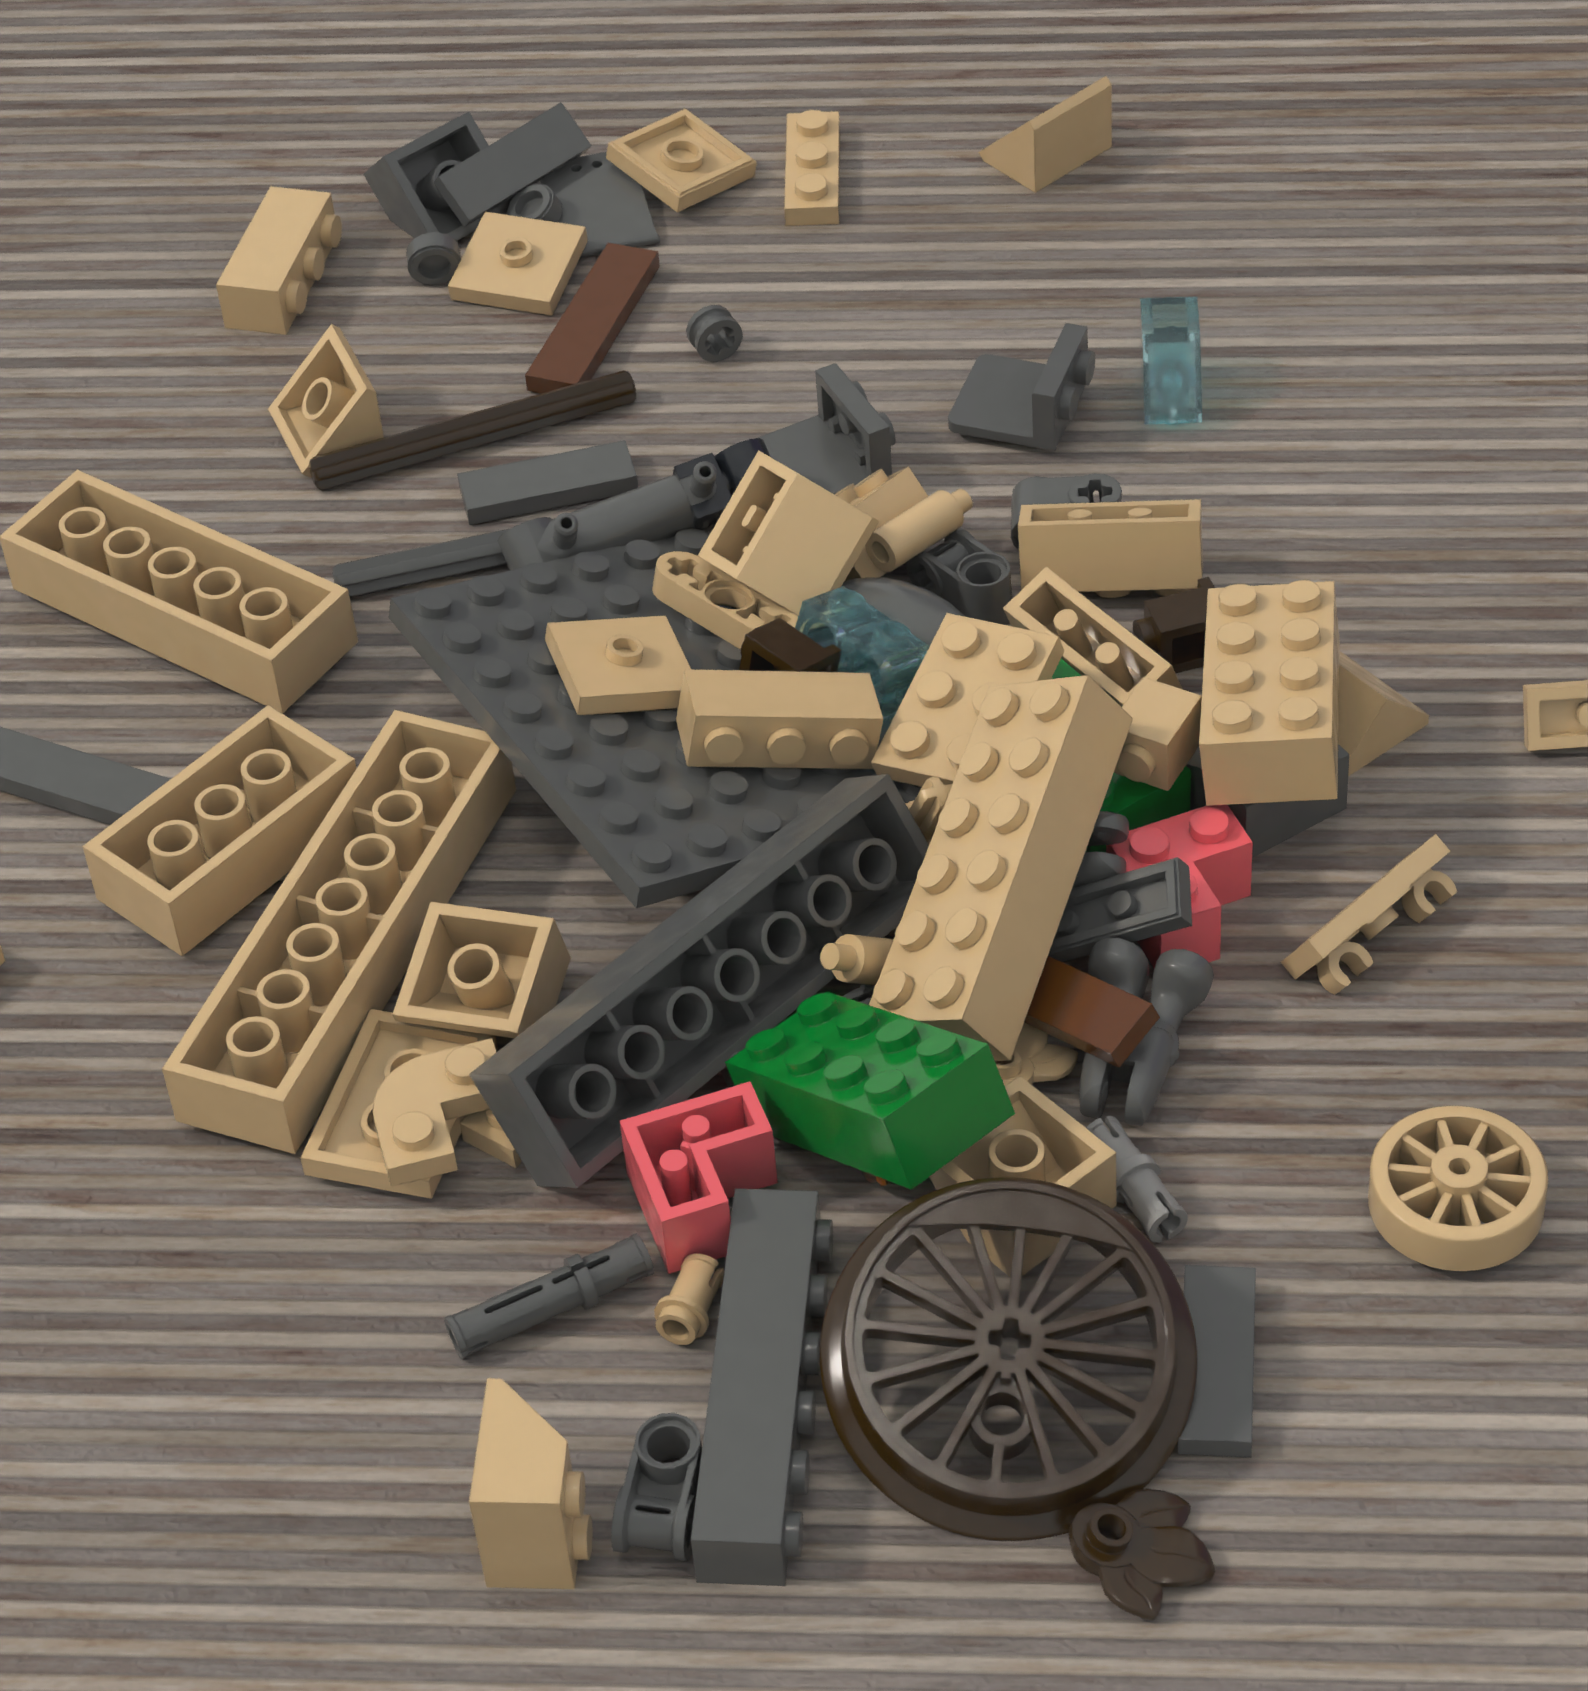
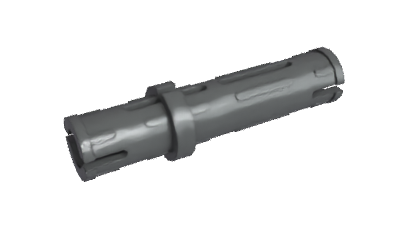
M635 1233L608 1248L583 1258L577 1253L563 1259L564 1266L551 1271V1273L496 1295L474 1307L444 1317L448 1335L457 1354L461 1359H464L470 1354L484 1349L486 1346L509 1338L565 1311H570L579 1306H582L585 1310L600 1304L599 1297L626 1284L653 1275L654 1266L643 1240Z

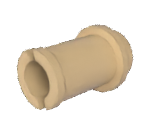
M700 1253L686 1256L670 1294L658 1301L654 1309L656 1329L667 1341L678 1345H688L705 1334L709 1326L707 1312L718 1288L723 1284L725 1271L724 1268L716 1269L712 1279H710L719 1264L714 1258Z

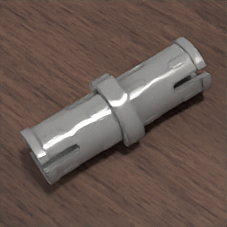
M1106 1116L1105 1123L1111 1130L1110 1132L1103 1124L1104 1122L1101 1118L1094 1120L1086 1129L1116 1152V1201L1126 1203L1153 1242H1162L1163 1239L1158 1226L1167 1240L1179 1234L1188 1221V1214L1161 1182L1162 1180L1158 1176L1161 1174L1159 1166L1150 1155L1141 1153L1135 1147L1116 1117Z

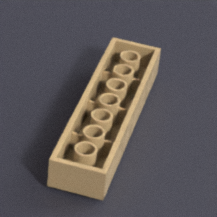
M398 710L393 711L163 1066L162 1071L176 1122L296 1154L324 1108L370 1009L382 1011L406 973L430 902L445 904L449 902L516 791L512 762L485 731Z

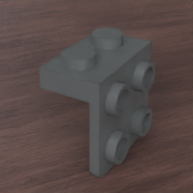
M1065 323L1046 364L991 354L979 356L948 415L949 429L954 433L970 435L976 438H987L1025 445L1031 448L1055 451L1068 422L1072 421L1075 417L1078 402L1085 386L1090 384L1094 374L1096 356L1094 351H1088V327Z
M836 363L815 370L818 402L817 416L758 437L764 440L771 458L833 494L852 483L857 485L879 469H883L887 477L892 475L891 446L896 442L892 423L885 413H878L868 402L860 383L857 381L852 382Z

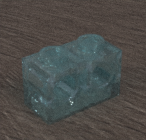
M844 586L804 600L795 626L797 630L825 648L834 644L842 650L838 672L870 673L883 715V722L894 718L930 647L911 634L907 626L891 620L868 604L861 594Z

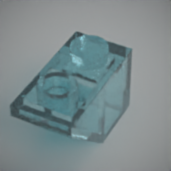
M1197 296L1140 298V360L1144 423L1167 425L1202 423L1201 346Z

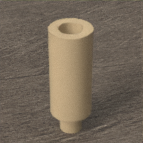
M957 489L951 494L945 490H938L874 530L865 545L870 559L879 569L885 572H891L963 525V514L973 506L970 495L963 489Z
M845 934L839 937L835 943H828L822 948L820 954L821 964L825 969L832 970L834 976L839 981L875 985L880 977L893 939Z

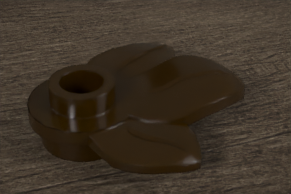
M1133 1490L1127 1493L1116 1505L1102 1502L1089 1504L1077 1512L1069 1528V1542L1076 1562L1087 1572L1099 1576L1103 1591L1112 1603L1120 1609L1144 1619L1155 1620L1158 1616L1163 1597L1162 1587L1198 1585L1210 1581L1215 1574V1566L1205 1544L1189 1529L1183 1528L1190 1513V1504L1178 1495L1165 1490ZM1100 1532L1110 1535L1115 1540L1106 1538Z

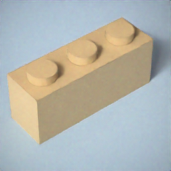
M270 186L216 284L225 328L287 335L297 314L303 313L307 302V295L314 281L321 279L325 261L332 247L336 248L341 239L342 222L341 218L334 213L331 193Z
M1201 499L1021 505L1018 522L1021 590L1045 567H1048L1078 592L1095 591L1098 596L1106 598L1122 597L1129 594L1131 590H1155L1160 595L1168 596L1196 589L1197 580L1203 578Z
M1045 567L1003 607L1011 626L1059 636L1064 648L1061 658L1081 676L1089 675L1121 707L1143 677L1182 689L1173 666L1048 567Z
M684 669L676 722L687 767L873 769L871 761L878 748L883 715L870 673Z

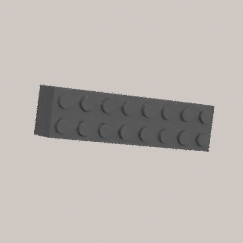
M889 774L845 778L469 1074L537 1186L578 1188L623 1151L620 1120L685 1101L726 1067L725 1062L731 1058L732 1054L746 1048V1042L753 1035L763 1030L774 1028L796 1010L801 1002L813 996L834 979L835 976L832 970L825 969L820 960L821 950L826 944L835 943L839 937L845 934L884 938L899 925L929 844Z

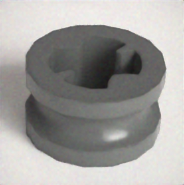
M709 305L701 308L692 316L686 328V335L690 343L695 347L702 359L709 362L727 359L735 353L743 338L742 328L733 319L727 308L721 305Z

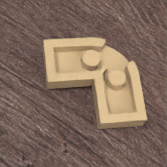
M493 1038L418 1056L401 1064L383 1080L374 1097L373 1117L391 1187L458 1170L446 1120L490 1109L469 1074L497 1053Z

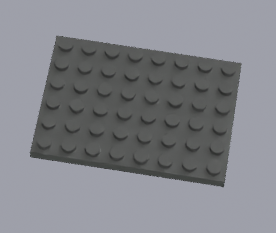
M681 529L676 533V536L651 542L647 540H633L628 542L626 546L581 552L575 556L544 563L529 564L523 568L488 576H477L471 580L436 588H424L418 592L390 598L388 618L635 908L707 888L845 778L876 775L874 768L687 767L676 722L678 708L577 715L545 642L547 623L666 615L691 669L739 670L741 662V650L661 602L652 591L657 559L665 553L674 551L698 555L709 537V533L705 529ZM717 605V606H720V607H723V608L736 609V608L730 607V606ZM884 715L878 747L891 724ZM892 780L905 803L915 800L922 788Z

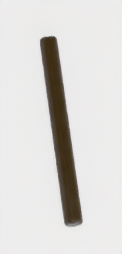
M623 370L319 455L309 461L311 477L317 489L324 490L630 404L636 400L635 383L631 374Z

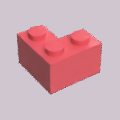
M1228 805L1203 806L1130 830L1127 840L1122 843L1106 845V853L1115 854L1125 859L1126 872L1177 857L1189 866L1192 926L1137 941L1154 969L1160 955L1171 949H1186L1195 952L1206 959L1208 963L1220 959L1221 906L1251 896L1253 842Z
M751 1081L620 1120L627 1175L668 1274L680 1271L685 1257L690 1254L700 1253L708 1255L715 1260L726 1257L731 1223L728 1198L734 1197L735 1188L761 1189L778 1183L773 1130Z

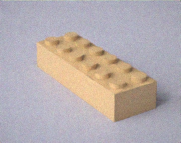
M79 470L71 474L0 535L2 550L14 590L265 706L269 705L280 713H284L358 643L349 590Z
M1089 675L989 686L869 1003L870 1006L987 1043L995 1061L1011 1060L1133 717Z

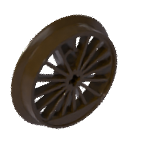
M998 1177L961 1182L928 1193L896 1211L869 1234L847 1262L831 1294L821 1333L820 1370L827 1408L841 1442L863 1474L885 1496L917 1518L956 1534L993 1541H1025L1069 1533V1528L1075 1515L1083 1507L1100 1502L1116 1505L1127 1493L1133 1490L1144 1489L1172 1454L1187 1423L1196 1388L1197 1345L1192 1316L1177 1278L1161 1253L1135 1225L1106 1204L1077 1190L1035 1179ZM955 1229H967L991 1309L933 1242V1239ZM980 1229L1015 1232L1007 1306L1003 1303ZM1026 1233L1059 1237L1060 1240L1024 1305L1019 1307ZM1074 1241L1087 1243L1106 1258L1035 1313ZM919 1249L973 1314L894 1272L910 1255ZM1117 1270L1123 1275L1138 1298L1050 1323ZM884 1287L961 1329L871 1320L869 1317ZM1146 1316L1153 1350L1059 1339ZM1011 1337L1017 1339L1018 1350L1015 1360L1001 1359L1000 1347L1003 1338ZM867 1338L958 1348L872 1373L866 1370L863 1355L864 1341ZM1059 1359L1150 1368L1153 1371V1379L1146 1399L1138 1402ZM968 1365L896 1422L888 1420L873 1393L879 1389ZM1046 1374L1132 1418L1133 1422L1113 1445H1105ZM979 1377H983L937 1459L930 1460L903 1438ZM1030 1381L1095 1459L1065 1474H1059L1056 1471L1030 1389ZM1006 1405L1019 1413L1023 1423L1012 1434L996 1435L985 1428L981 1417L992 1406ZM968 1432L974 1447L981 1454L992 1459L990 1478L986 1481L971 1478L948 1469ZM1033 1439L1045 1479L1025 1483H1004L1001 1480L1003 1460L1012 1459L1022 1454Z

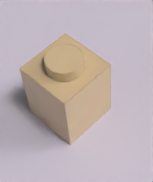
M1143 677L1122 706L1133 717L1114 773L1132 781L1142 782L1169 791L1199 747L1202 695Z

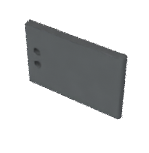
M607 152L580 156L540 180L541 184H545L553 190L562 203L563 209L558 223L586 227L588 242L580 258L601 254L608 242L631 247H642L660 242V236L656 233L642 185L606 159Z

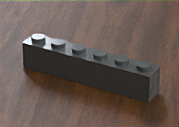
M735 1188L691 1534L697 1583L785 1586L788 1557H801L803 1513L793 1511L795 1495H807L809 1487V1451L800 1450L801 1434H813L815 1428L816 1395L814 1390H806L807 1375H820L821 1332H812L813 1318L825 1317L828 1283L827 1275H818L819 1262H831L833 1253V1221L821 1219L818 1191Z

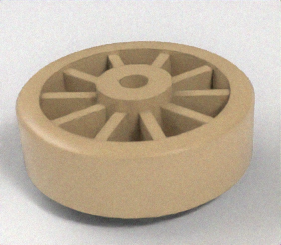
M1440 1106L1428 1108L1399 1120L1378 1141L1370 1164L1369 1210L1372 1220L1383 1238L1408 1258L1443 1270L1473 1271L1500 1265L1519 1255L1537 1236L1544 1219L1548 1170L1543 1154L1534 1140L1510 1120L1474 1107Z

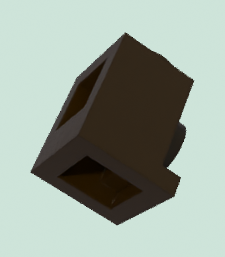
M1209 577L1198 579L1196 589L1144 601V618L1133 621V635L1173 666L1175 673L1204 666L1208 588H1215Z
M778 618L745 634L740 651L741 662L739 670L838 672L842 650L834 644L824 648L783 619Z

